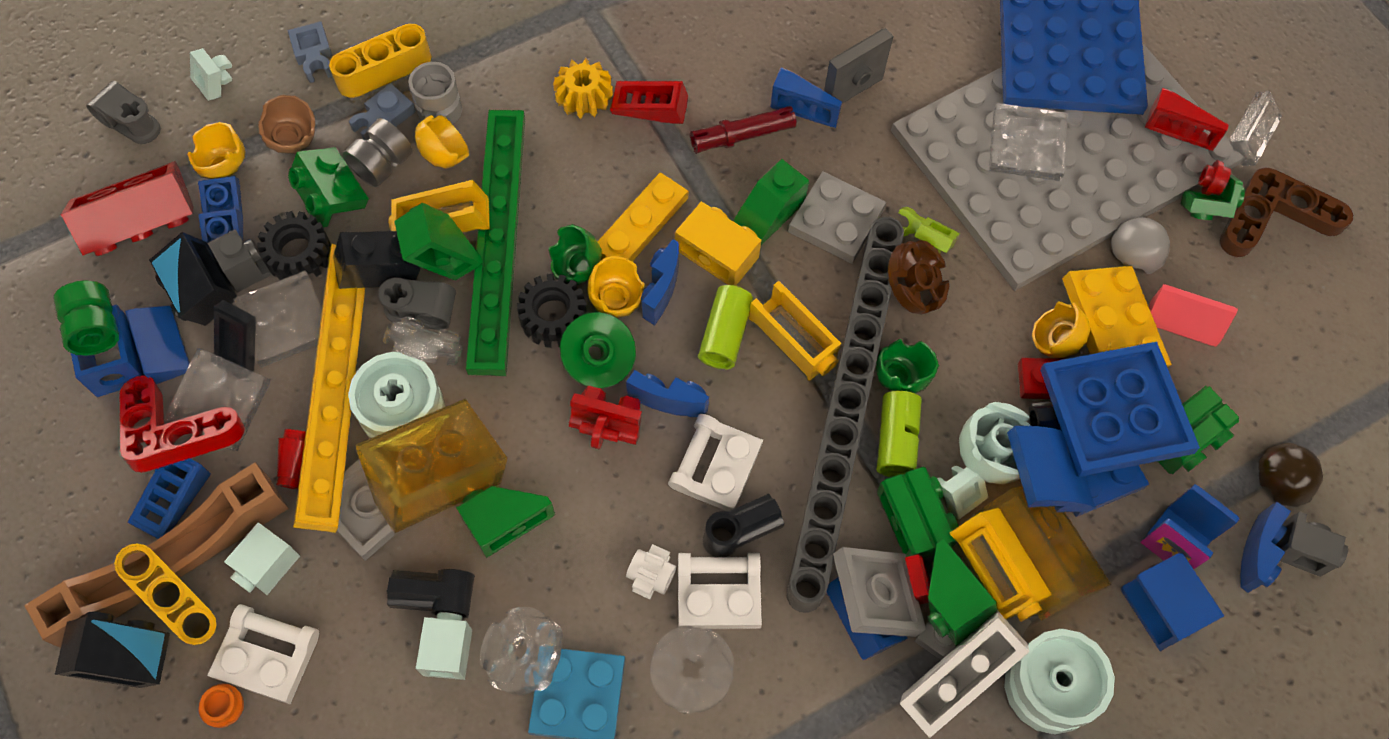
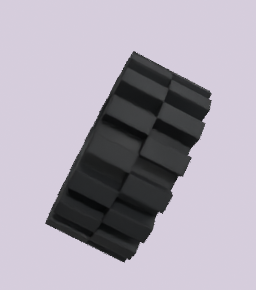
M292 211L286 212L287 218L283 220L280 215L273 217L276 224L272 225L267 222L264 225L267 233L260 231L258 238L261 242L257 243L259 255L274 277L277 275L278 279L286 282L288 278L291 284H298V277H302L304 283L311 281L309 277L311 273H314L316 277L321 275L319 266L328 267L326 257L329 258L331 247L330 240L321 223H318L312 215L308 218L305 212L300 211L297 218H295ZM295 239L308 240L309 245L301 254L292 257L282 255V249L288 242Z
M547 274L548 281L544 282L538 276L534 278L535 286L528 282L524 286L525 293L520 292L518 296L517 311L521 327L528 338L532 336L534 343L539 345L541 340H543L545 347L552 348V341H557L558 347H560L562 335L569 324L579 316L587 314L584 293L581 288L577 289V283L571 279L567 284L566 276L559 275L558 281H555L553 274ZM548 301H561L567 307L564 317L556 321L543 320L538 315V310L542 304Z

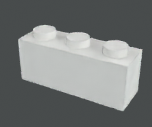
M997 611L906 690L902 695L900 705L930 738L1028 654V643Z

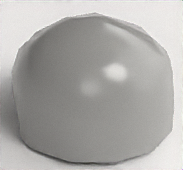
M1137 217L1118 226L1111 239L1113 255L1124 266H1133V269H1143L1146 274H1152L1164 266L1170 250V241L1166 229L1161 224L1150 218Z

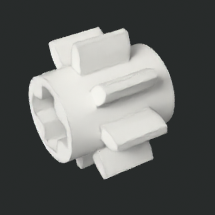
M652 544L649 552L637 550L626 574L627 578L634 581L632 585L633 592L648 599H651L654 591L665 594L677 567L668 562L670 559L669 551Z

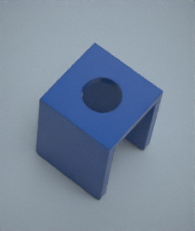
M117 304L112 306V314L115 317L119 332V341L117 343L121 359L97 366L95 355L84 356L71 353L76 379L96 397L119 391L128 380L136 376L145 375L127 316ZM111 374L123 375L115 380H101L104 376Z
M1178 553L1137 575L1135 580L1121 587L1123 595L1159 651L1224 617V614L1183 553Z

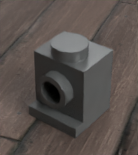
M236 229L208 243L221 269L237 292L271 276L269 269L251 239L243 242Z
M1299 511L1283 523L1287 527V531L1276 544V546L1285 551L1280 561L1319 577L1341 567L1348 554V546L1344 545L1346 537L1331 532V529L1324 524L1306 522L1307 514Z

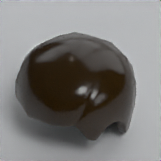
M1283 443L1268 448L1258 463L1260 485L1267 487L1273 493L1274 501L1281 505L1298 507L1309 503L1323 481L1322 467L1317 456L1309 449L1293 443Z

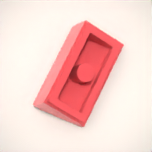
M1166 284L1162 285L1149 304V309L1157 328L1216 347L1222 341L1238 310L1233 306Z

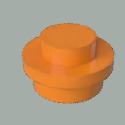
M230 684L214 685L202 695L199 702V715L204 723L211 727H228L236 722L242 714L244 708L243 696L236 687Z

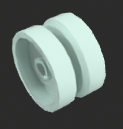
M389 352L377 355L364 363L353 376L348 392L351 411L370 440L383 449L405 452L420 448L433 439L443 425L446 411L443 394L433 372L423 360L414 355L402 352Z
M1067 629L1047 631L1028 643L1029 653L1005 674L1004 688L1007 699L1019 719L1036 731L1054 735L1073 731L1080 726L1092 722L1106 711L1114 695L1115 676L1107 655L1095 641L1081 632Z

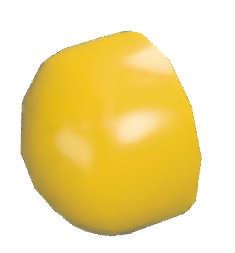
M430 115L417 125L415 130L417 149L421 156L433 166L448 169L459 164L469 156L468 146L463 137L446 117L439 115L434 118L433 115Z
M217 122L206 125L195 132L192 136L195 145L194 152L187 153L193 169L199 176L216 179L228 177L237 172L245 158L246 151L231 124Z
M620 256L605 257L594 266L588 280L587 292L591 303L598 312L607 313L619 318L629 316L640 306L645 283L639 278L637 265L633 261Z
M1058 301L1054 309L1045 312L1034 323L1032 332L1034 344L1042 354L1051 358L1062 359L1075 355L1087 342L1090 333L1089 320L1074 302L1069 305Z

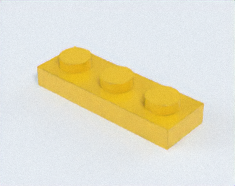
M660 172L598 240L602 249V259L620 256L634 261L686 202L689 191Z

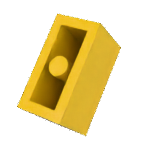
M702 201L675 231V240L679 242V253L727 285L736 286L760 255L761 239L758 238L752 229L746 226H739L730 220L721 209L710 207Z

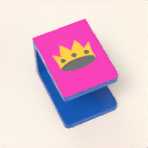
M1194 484L1167 507L1140 543L1163 561L1178 553H1183L1192 568L1195 569L1213 555V552L1207 548L1210 542L1233 527L1240 518L1201 487Z

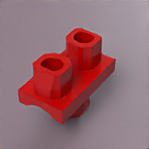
M587 386L581 395L573 394L570 401L571 416L569 427L579 429V433L592 436V448L600 449L604 439L616 443L619 440L636 445L639 438L642 415L638 398L626 395L620 398L618 405L605 402L606 393L601 388Z

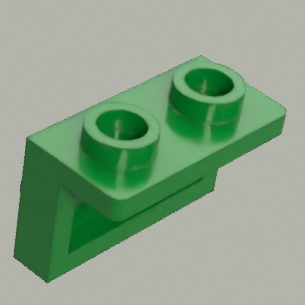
M336 147L296 152L292 167L288 172L290 185L300 195L308 214L315 217L323 228L328 227L334 213L365 209L369 198Z

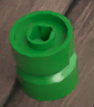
M89 280L75 281L62 286L54 294V306L57 319L61 323L59 329L63 347L68 352L84 356L96 355L108 351L119 341V332L115 317L112 314L113 307L109 290L105 285Z

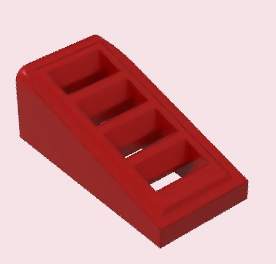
M616 81L610 111L614 115L671 124H683L688 103V93L683 81ZM628 93L633 94L631 103H626ZM642 96H646L644 104H640ZM656 98H660L659 104H655Z
M1165 88L1161 89L1152 104L1145 124L1147 129L1214 151L1229 127L1227 123ZM1204 129L1211 131L1209 135L1203 132Z

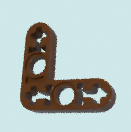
M1261 168L1247 182L1244 188V201L1240 208H1236L1234 218H1229L1221 234L1220 244L1222 249L1231 256L1244 257L1248 255L1259 242L1273 211L1326 236L1341 234L1351 224L1354 215L1351 208L1343 201L1272 168ZM1263 182L1268 184V191L1264 196L1258 194L1262 189ZM1291 196L1303 198L1307 203V208H1299L1291 201ZM1244 206L1257 208L1261 218L1255 219L1248 216ZM1318 207L1317 212L1313 213V210ZM1331 214L1335 216V222L1331 220ZM1241 228L1247 229L1242 238V243H1239L1237 241V233Z

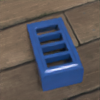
M780 68L773 85L770 107L779 110L791 106L795 116L836 128L842 101L795 73Z
M192 459L157 468L128 523L159 539L175 527L211 473ZM180 469L187 473L184 479L176 476ZM170 483L179 488L176 494L166 490ZM160 497L171 503L168 510L156 504ZM150 511L163 517L160 525L146 518Z

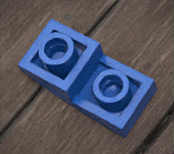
M236 176L198 181L202 213L198 214L202 240L209 243L235 229L243 240V213L239 179Z
M674 239L665 249L660 248L654 254L650 262V267H652V283L646 287L641 296L643 318L653 325L657 323L665 311L677 281L679 242Z
M636 370L633 371L626 381L627 396L638 398L641 404L652 409L688 417H698L699 414H706L708 412L709 396L706 395L705 390L692 381L685 383L676 377L669 388L666 389L664 383L652 374L643 375Z
M1275 502L1258 515L1247 537L1240 573L1241 588L1247 593L1261 585L1265 587L1270 586L1282 570L1277 564L1285 554V551L1276 546V544L1287 531V527L1283 523L1291 511L1278 502Z

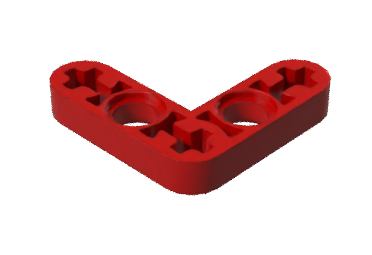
M145 375L136 376L128 380L120 389V453L129 467L135 472H148L231 446L239 441L244 434L245 426L237 412L230 407L216 408L164 424L163 395L151 377L147 378ZM142 399L144 403H138V400ZM147 417L151 418L144 426L133 428L140 420ZM192 434V437L187 442L181 445H174L181 436ZM143 442H145L146 445H147V446L144 447V448H143V446L141 445V443H143Z

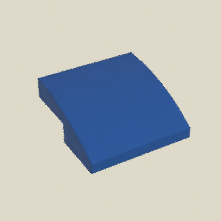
M1014 426L1007 432L1028 507L1055 506L1056 512H1080L1095 509L1086 476L1078 477L1061 430L1039 426Z

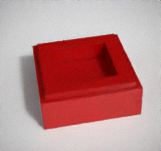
M919 554L905 557L916 601L919 602V605L929 603L930 579L925 561Z

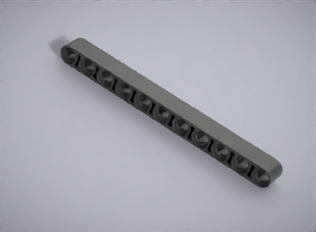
M892 217L876 219L870 228L787 587V600L793 609L803 613L816 610L820 606L828 588L834 560L833 553L836 551L892 291L889 283L888 264L891 253L898 245L902 244L904 235L901 223ZM878 238H886L890 242H883ZM870 269H879L884 274H876ZM863 301H873L877 304V306H867L865 303H863ZM864 333L871 339L861 340L855 334ZM857 366L864 373L860 375L853 374L847 367ZM849 400L857 408L853 410L845 409L840 405L839 401ZM842 435L848 440L849 444L844 446L835 444L831 436ZM827 470H833L840 475L842 480L830 482L824 478L822 473ZM820 506L830 509L834 517L829 520H822L815 515L814 509ZM809 544H817L824 549L825 556L820 559L812 558L806 553L805 547ZM801 582H808L816 588L817 595L813 598L802 597L797 592L796 585Z

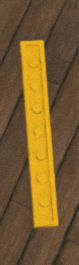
M332 244L328 259L293 528L336 533L339 523L351 418L348 392L351 380L356 374L365 288H338L333 259L336 245Z

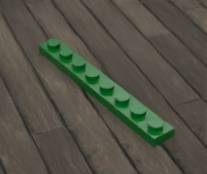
M522 110L488 111L482 190L489 197L490 229H478L476 251L481 256L483 264L475 268L466 362L468 375H507L525 131V113Z

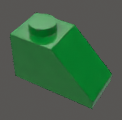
M781 159L756 183L733 222L741 227L746 226L752 229L758 238L761 239L762 245L801 207L807 196L809 179Z
M421 203L394 221L404 261L455 281L483 264L479 253L452 218L440 210Z
M490 486L484 491L483 489H478L471 492L462 500V504L456 507L463 522L486 558L555 516L552 502L547 496Z
M944 539L939 541L936 545L928 595L930 615L927 617L940 637L943 638L948 635L955 646H957L997 612L996 601Z

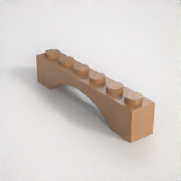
M255 462L219 484L208 499L174 529L147 545V547L152 549L180 578L247 536L258 522L264 525L289 508L271 479ZM140 552L129 555L124 563L126 573L131 576H139L145 573L149 568V557ZM112 563L90 573L64 580L24 606L42 640L61 648L68 621L84 618L87 612L107 613L113 615L114 619L143 602V600L119 577L115 571V564ZM171 583L161 584L157 587L155 593L162 590Z

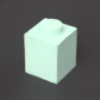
M258 522L224 562L235 570L234 574L230 577L233 581L249 593L257 587L268 595L298 560L300 555L290 545Z
M441 612L437 614V618L424 617L416 670L422 676L465 680L472 628L467 621H462L461 615Z

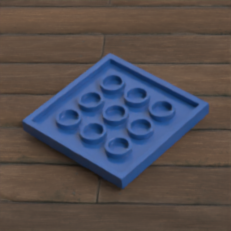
M1000 0L1003 105L1138 115L1145 113L1148 102L1139 0Z

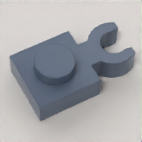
M322 22L287 30L298 65H303L308 81L310 83L315 82L313 73L317 69H324L328 78L332 77L329 60L327 59L332 57V52Z
M390 83L364 103L367 112L355 114L350 118L349 124L354 132L363 126H367L366 129L360 132L363 140H365L364 134L377 119H385L397 127L414 114L416 110L414 104Z

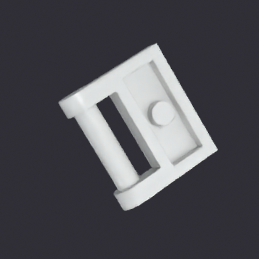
M699 414L694 424L696 431L678 471L672 473L668 485L678 492L725 511H731L737 507L762 447L763 439L722 424L709 415ZM711 436L720 440V443L701 484L694 481L692 476Z
M678 553V629L761 628L760 553H747V557H691V553ZM691 573H747V584H691Z
M239 604L232 613L230 627L207 676L291 704L317 644L319 630L309 626L299 628L256 614L253 608ZM248 629L295 644L292 657L243 641Z

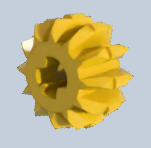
M585 58L583 63L577 64L571 59L570 68L560 66L559 76L554 77L555 100L558 106H563L567 115L576 111L580 120L584 113H590L595 118L597 109L606 110L608 100H611V96H613L611 76L608 71L603 70L600 62L590 65L587 58Z

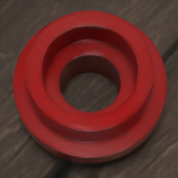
M1216 160L1212 166L1207 164L1198 180V185L1202 186V194L1207 196L1215 194L1219 196L1229 181L1231 168L1225 167L1224 162Z

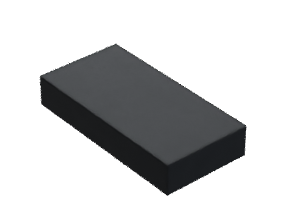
M225 300L214 306V366L246 382L254 375L256 317Z

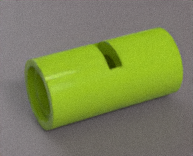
M722 285L717 288L698 353V358L701 362L718 369H732L735 366L750 312V304L753 301V296L750 292L734 285Z
M891 391L883 395L876 470L884 476L894 477L917 469L922 398L915 393Z

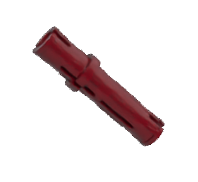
M787 106L779 110L731 122L728 119L719 121V125L690 131L691 145L695 147L694 152L697 154L722 146L731 148L735 146L734 143L792 129L796 127L797 123L795 112H792L793 108L791 106Z

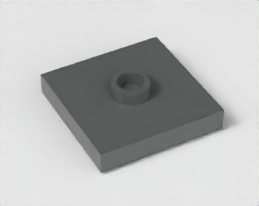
M886 28L881 29L829 61L824 91L842 101L843 104L881 81L894 36Z

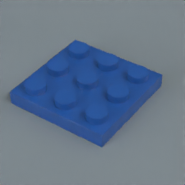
M1157 341L1043 364L1040 371L1078 477L1195 454L1200 448Z

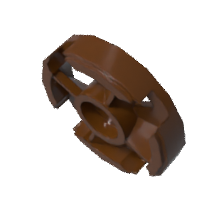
M909 241L898 245L891 253L888 264L889 283L894 296L901 306L909 312L920 315L941 308L947 300L949 291V280L942 281V273L940 271L941 268L946 267L945 261L938 250L927 241ZM897 278H904L907 287L899 284ZM929 290L932 299L924 306V303L921 302L920 292Z

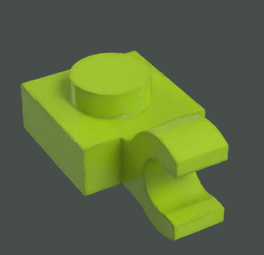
M902 207L898 212L909 221L908 227H903V237L915 234L914 237L927 241L939 253L941 251L947 253L954 246L960 235L957 231L929 217L925 219L919 216L912 208Z

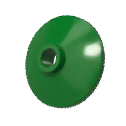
M592 312L579 316L566 328L560 342V357L565 370L576 382L586 387L608 388L619 383L629 374L635 362L636 346L630 330L621 320L607 313ZM596 346L600 349V359H594L590 356V347Z

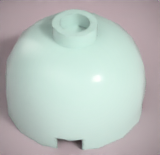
M993 402L984 408L978 409L966 421L959 437L960 456L965 466L979 474L988 483L1008 484L1019 480L1020 476L1007 432L1014 426H1030L1027 422L1030 417L1024 411L1007 403Z

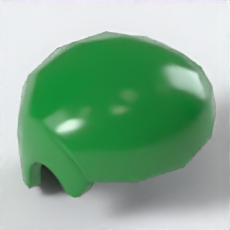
M574 224L561 227L557 230L559 241L554 246L548 248L552 260L551 271L557 280L559 275L566 276L567 284L572 279L577 285H580L589 280L594 266L601 261L602 249L594 235L584 228Z
M898 339L889 346L882 348L877 356L875 365L878 380L882 386L890 391H908L915 394L929 386L939 367L936 353L926 343L919 341L914 345H906L902 342V339Z

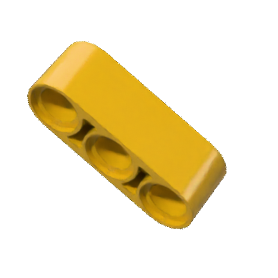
M409 23L337 53L330 60L329 67L338 91L345 97L355 98L411 74L419 65L431 61V53L424 29L417 24Z
M136 543L120 550L114 562L115 571L119 577L182 641L187 644L197 645L208 641L213 636L217 625L212 611L152 549L146 545ZM137 552L146 554L150 562L147 571L139 576L128 575L124 569L127 557ZM163 583H173L179 588V599L170 607H160L154 600L155 590ZM194 613L204 614L210 623L209 630L200 638L189 637L183 628L186 618Z

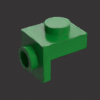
M1230 175L1225 189L1219 196L1215 194L1207 196L1202 194V192L1188 190L1183 193L1180 204L1191 212V217L1197 219L1212 220L1213 215L1234 218L1236 208H1240L1244 201L1245 189L1243 182L1234 175Z

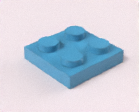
M541 647L528 733L535 736L561 739H615L625 656Z

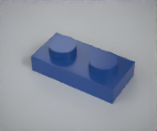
M1139 465L1086 476L1095 509L1143 490L1149 485ZM1080 511L1073 513L1075 517H1078L1090 511Z

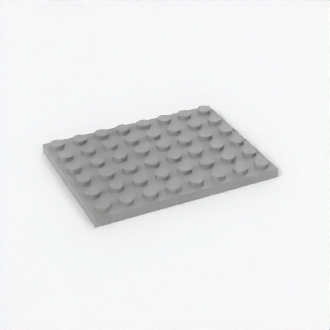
M1144 44L1143 55L1148 107L1143 115L1003 105L1001 67L892 124L891 132L1014 291L1112 237L1121 223L1137 217L1146 218L1181 198L1185 191H1194L1201 187V185H1198V180L1207 164L1212 166L1216 160L1224 162L1225 167L1233 169L1245 158L1225 135L1214 151L1145 128L1151 106L1162 88L1175 92L1195 105L1197 103ZM1204 129L1203 132L1209 135L1211 131Z

